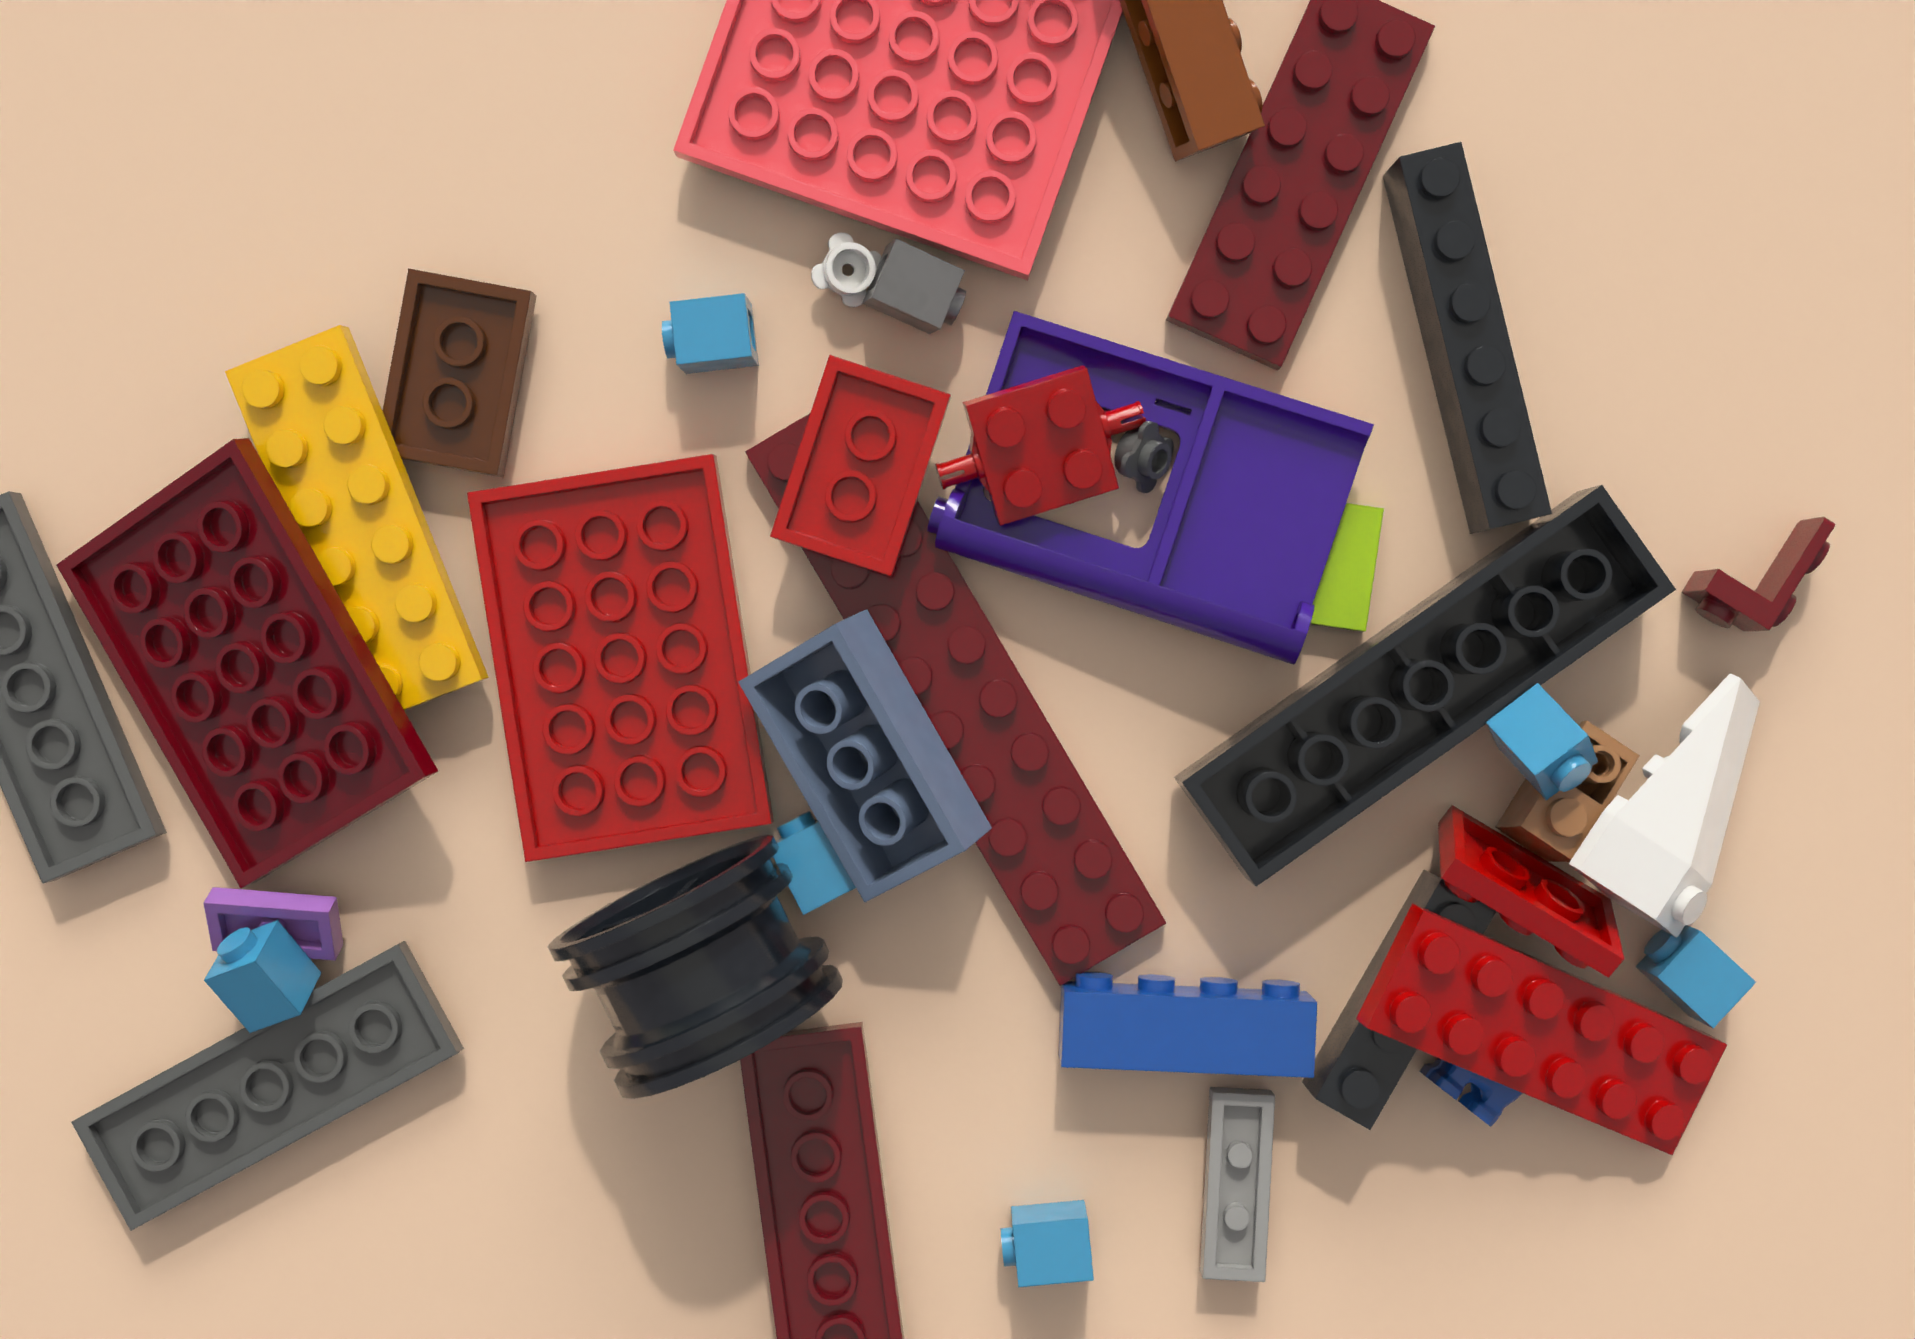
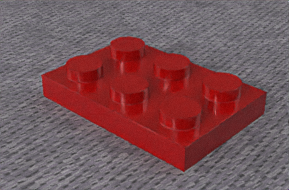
M829 355L770 537L892 577L944 421L951 394Z
M1451 805L1438 823L1441 879L1444 880L1446 886L1456 896L1467 902L1475 903L1478 900L1499 912L1502 920L1516 932L1526 936L1534 933L1551 943L1559 955L1570 964L1581 969L1589 966L1609 978L1624 961L1611 899Z

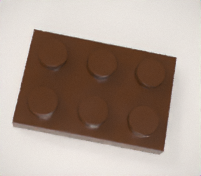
M408 268L382 410L401 459L504 477L537 295L528 290Z

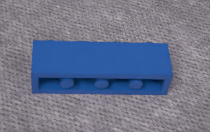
M1076 973V981H1068L1061 985L1058 1049L1061 1067L1314 1078L1317 1001L1307 991H1300V983L1288 980L1262 981V989L1237 988V980L1223 977L1200 978V987L1175 986V978L1166 975H1139L1138 984L1113 983V975L1107 973Z

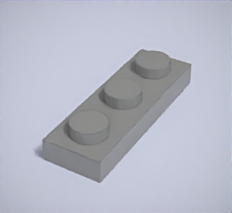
M1210 1087L1200 1272L1203 1279L1265 1282L1275 1095L1272 1090Z

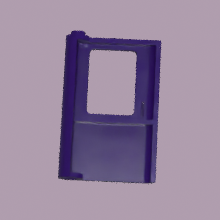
M1014 311L986 395L1083 365L1088 369L1095 399L1102 409L1110 411L1139 401L1144 411V414L1141 415L1146 418V421L1155 422L1160 428L1170 430L1179 437L1180 447L1149 540L1143 547L1133 548L1034 515L1000 526L996 521L991 501L984 495V486L978 478L956 484L948 499L940 496L936 499L927 527V532L936 534L935 547L1294 665L1309 630L1315 607L1313 601L1362 454L1374 424ZM969 444V447H968V450H967L966 455H969V454H970V449H969V448H970V444Z

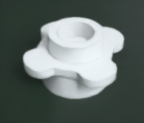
M848 233L834 234L828 241L829 252L822 263L813 267L811 279L818 289L829 288L840 295L846 306L858 307L863 303L867 293L866 289L875 277V272L882 256L876 251H869L864 246L854 243L853 238ZM849 264L852 266L853 273L851 276L843 274V265Z

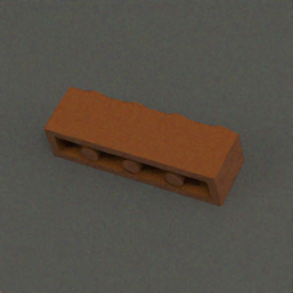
M1119 0L1175 162L1238 139L1265 126L1261 115L1263 108L1262 97L1257 85L1248 77L1241 56L1242 39L1236 23L1228 17L1223 0Z

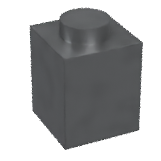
M895 239L885 247L877 266L875 277L867 290L862 304L931 334L940 330L944 322L952 325L958 316L966 296V290L958 287L965 270L899 239Z

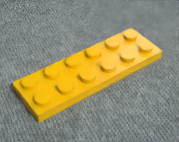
M335 326L225 371L258 455L404 711L489 678L349 327Z

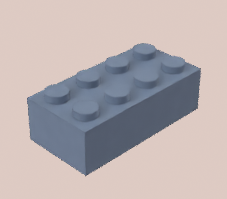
M867 609L832 625L738 682L864 902L966 851L992 829Z

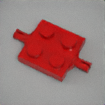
M1081 365L962 402L971 430L970 454L940 464L936 463L935 467L942 489L978 478L989 493L996 521L1001 526L1119 489L1111 459V436L1139 428L1146 422V418L1141 415L1144 414V411L1139 401L1104 412L1095 399L1088 369Z

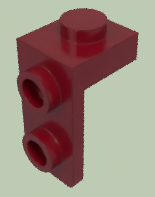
M1826 517L1799 521L1755 591L1720 569L1695 571L1681 593L1699 603L1695 609L1696 612L1718 626L1730 628L1733 624L1742 631H1770L1771 627L1781 624L1791 613L1797 599L1793 592L1804 575L1814 571L1826 557L1830 548V543L1826 540L1834 529L1835 523Z

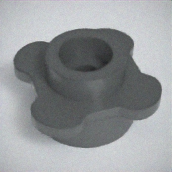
M1146 421L1140 428L1125 432L1118 442L1114 460L1117 471L1125 477L1134 479L1136 481V489L1139 492L1149 493L1154 489L1157 479L1161 478L1170 466L1174 451L1173 440L1162 437L1159 434V425L1152 421Z

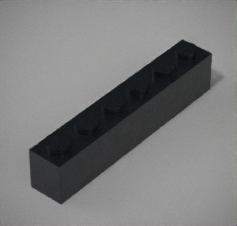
M1462 142L1400 156L1383 175V180L1469 532L1473 534L1550 515L1552 511Z

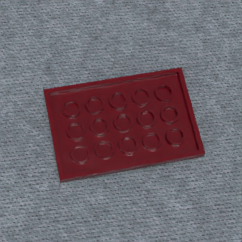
M249 438L232 439L56 565L241 889L256 883L439 772Z

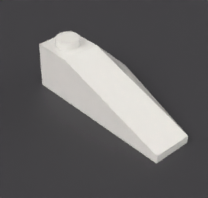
M1729 674L1682 725L1679 739L1680 745L1670 756L1663 758L1655 754L1642 768L1644 777L1648 778L1647 781L1629 801L1619 795L1614 798L1604 809L1569 862L1570 866L1613 902L1676 938L1685 925H1691L1699 918L1707 902L1706 893L1712 886L1760 701L1741 678Z

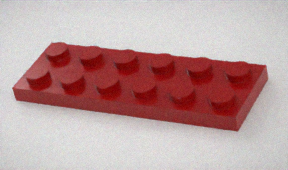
M1413 903L1356 1017L1357 1021L1370 1030L1670 1155H1673L1727 1047V1044L1705 1032Z

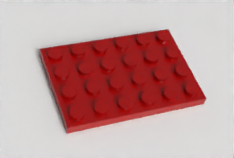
M708 454L467 492L525 862L772 824L774 818L758 717L738 683L749 676L751 672L717 456Z

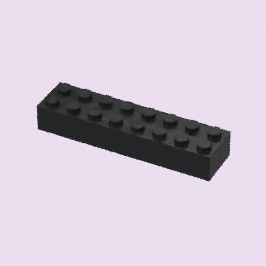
M1603 485L1580 490L1554 507L1551 510L1552 514L1540 517L1174 777L1248 881L1256 887L1486 725L1489 719L1537 683L1540 686L1676 590Z

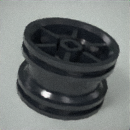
M763 835L754 837L675 869L580 920L553 939L547 946L555 962L569 960L571 966L562 975L569 991L595 989L616 1031L604 1043L600 1053L608 1068L620 1069L614 1082L623 1098L635 1099L672 1090L739 1061L780 1038L813 1016L831 1001L842 988L843 979L838 968L833 965H822L827 960L829 954L824 939L820 937L798 939L777 897V894L791 883L793 875L787 864H772L770 860L779 849L774 836Z

